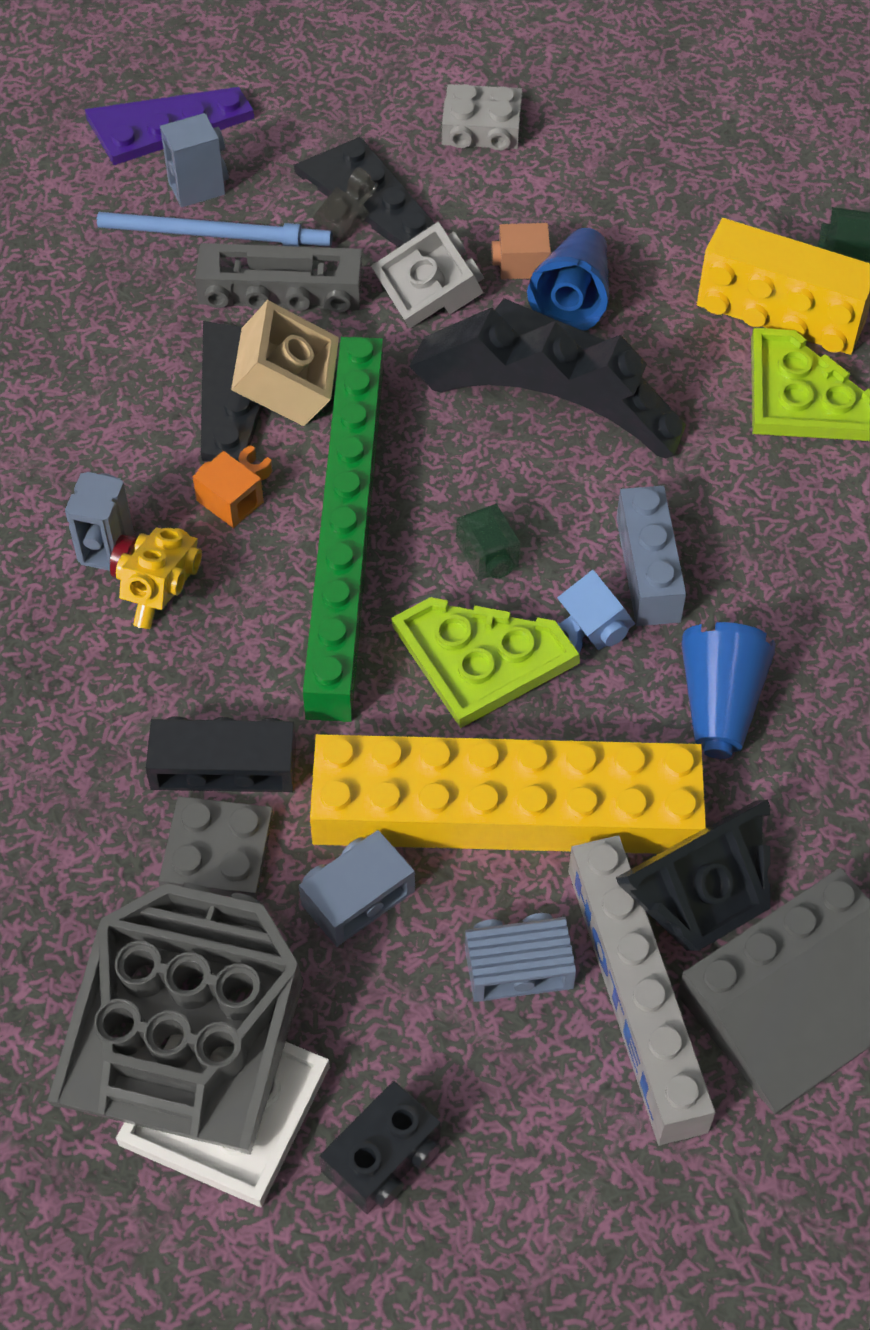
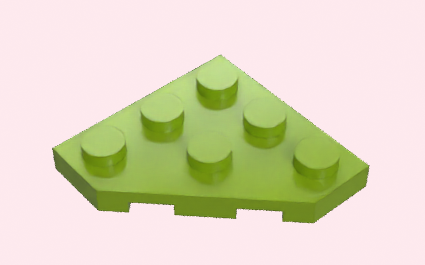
M753 328L751 337L752 434L870 441L869 388L863 391L849 380V372L826 354L822 357L818 356L806 346L807 339L795 330Z
M433 597L391 618L394 630L460 729L580 664V654L554 620L537 617L536 622L511 617V613L507 611L474 606L473 610L451 606L448 600Z

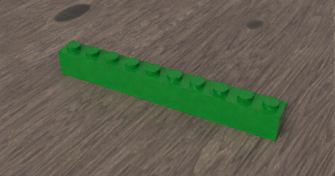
M341 337L303 685L305 720L352 722L384 372L383 338Z

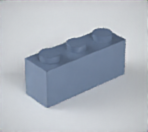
M664 486L620 489L616 519L636 626L681 623L686 591Z

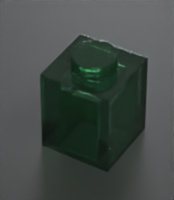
M832 207L829 223L821 222L817 247H824L825 250L870 263V212Z
M497 503L456 518V543L478 581L491 576L495 579L505 577L515 567L519 566L520 541Z

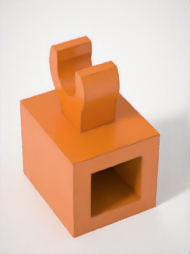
M252 445L240 452L239 462L223 451L212 461L204 463L197 470L196 474L192 476L196 501L232 528L237 526L264 503L261 481L268 478L272 473V462L268 457L259 464H251L256 460V451Z

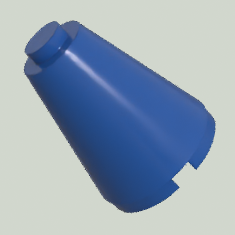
M592 228L575 230L535 269L527 289L528 302L532 310L582 331L595 326L609 304L607 242L600 232Z
M716 622L715 631L701 632L702 624H699L684 631L681 643L695 744H701L706 756L726 759L732 757L733 752H738L743 748L775 655L776 643L774 640L770 643L766 642L767 633L744 624Z

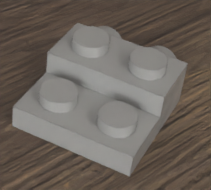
M447 84L442 119V145H453L456 148L472 146L490 147L494 150L518 149L522 88Z
M439 222L371 265L409 328H412L443 307L446 308L450 315L484 293L478 282L484 279L479 268L472 258L466 262L463 260L461 255L467 251L454 231L447 235Z

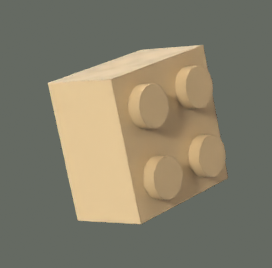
M267 300L242 327L231 390L305 426L331 400L339 337Z

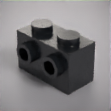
M393 1081L319 1155L321 1172L364 1213L368 1214L377 1204L381 1208H386L402 1191L404 1183L401 1179L414 1166L419 1170L425 1168L441 1148V1145L438 1143L440 1140L441 1122L397 1082Z

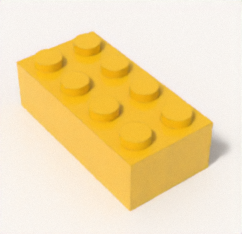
M722 217L705 250L697 306L704 307L712 314H725L744 320L746 324L752 327L762 326L769 329L795 330L807 341L821 345L829 352H843L852 355L870 309V263Z

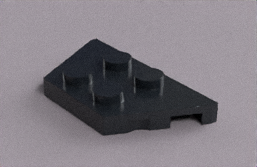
M758 800L750 803L617 876L618 885L686 951H700L771 909V886L767 875L770 867V846L763 845L762 816H770L768 800Z

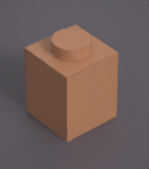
M548 223L500 224L499 241H492L491 255L492 266L500 265L501 279L531 278L535 269L550 255Z

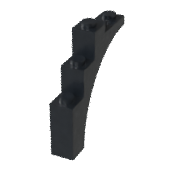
M491 307L425 336L409 365L432 390L440 393L460 387L494 385L524 388L551 394L576 403L611 420L639 439L656 456L662 458H669L675 455L686 427L683 420L642 377L647 363L621 335L583 350L557 321L519 336Z

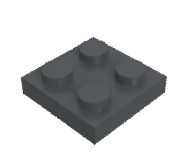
M178 796L158 881L159 886L169 883L183 887L184 883L191 882L205 886L214 894L231 897L234 893H241L257 899L273 819V807Z

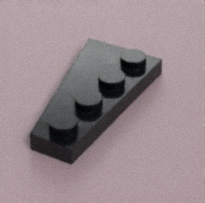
M361 137L294 164V173L303 180L307 179L317 186V190L328 198L332 197L345 206V210L353 216H359L369 223L374 231L398 248L435 224Z
M203 321L202 461H212L221 452L225 451L239 462L240 452L251 445L263 407L231 390L242 330L240 326Z

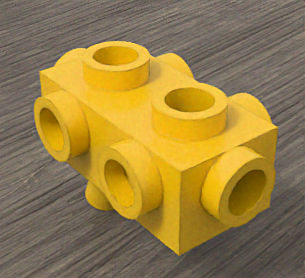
M156 527L150 535L141 533L138 536L132 555L126 553L121 555L116 567V579L121 580L119 598L138 603L134 626L151 629L155 608L162 610L174 595L178 596L181 593L184 583L190 574L195 575L202 559V550L197 548L198 538L189 536L186 531L179 528Z

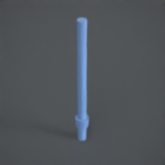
M98 212L97 226L99 228L282 243L283 246L300 247V244L331 247L333 237L332 231L302 228L301 224L284 223V226L280 227Z

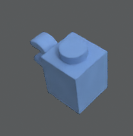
M591 570L557 597L570 614L567 619L557 624L565 635L569 637L570 642L578 653L582 649V640L585 635L600 650L605 646H613L619 643L627 635L628 629L635 625L625 608L594 570Z

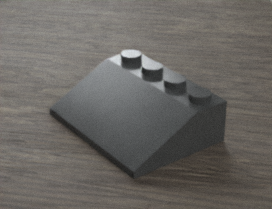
M841 867L684 971L677 996L774 1115L870 1048V900Z

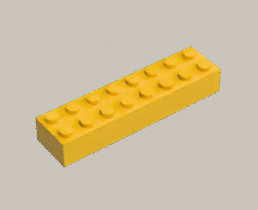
M316 734L310 811L312 844L347 846L353 840L360 837L367 838L379 830L393 847L571 851V846L619 835L625 853L659 854L706 828L701 744Z

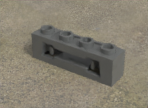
M200 243L195 274L198 304L209 305L213 308H223L226 305L248 306L259 310L269 300L280 307L290 308L294 311H303L307 308L330 309L338 313L347 310H360L363 277L362 249ZM220 257H247L249 268H241L242 262L240 260H235L234 267H221ZM313 260L339 261L336 271H327L324 263L318 264L317 271L312 270Z

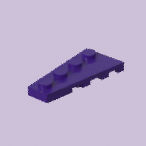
M239 87L85 109L86 119L113 165L162 150L161 125L203 113L207 115L212 127H219L220 130L254 119V110Z

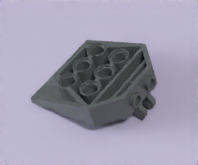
M187 882L183 884V887L165 883L101 918L47 1100L49 1104L54 1107H64L238 1150L241 1153L251 1155L304 984L296 959L264 905L246 894L234 893L231 897L214 894L205 886ZM145 965L154 966L152 972L147 977L142 979L132 978L135 971ZM194 976L203 978L201 984L193 990L185 991L180 989L183 982L188 978ZM250 988L253 990L251 995L244 1001L232 1002L229 1000L232 993L237 989ZM125 1022L134 1023L133 1028L126 1036L120 1038L112 1037L113 1031L120 1024ZM173 1034L184 1035L181 1043L176 1048L170 1050L161 1049V1044L168 1036ZM218 1047H234L231 1056L221 1062L210 1060L213 1051Z

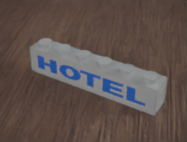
M618 835L571 846L568 872L658 1146L709 1133L715 1110L646 911L618 885L616 880L617 876L631 869L620 836Z

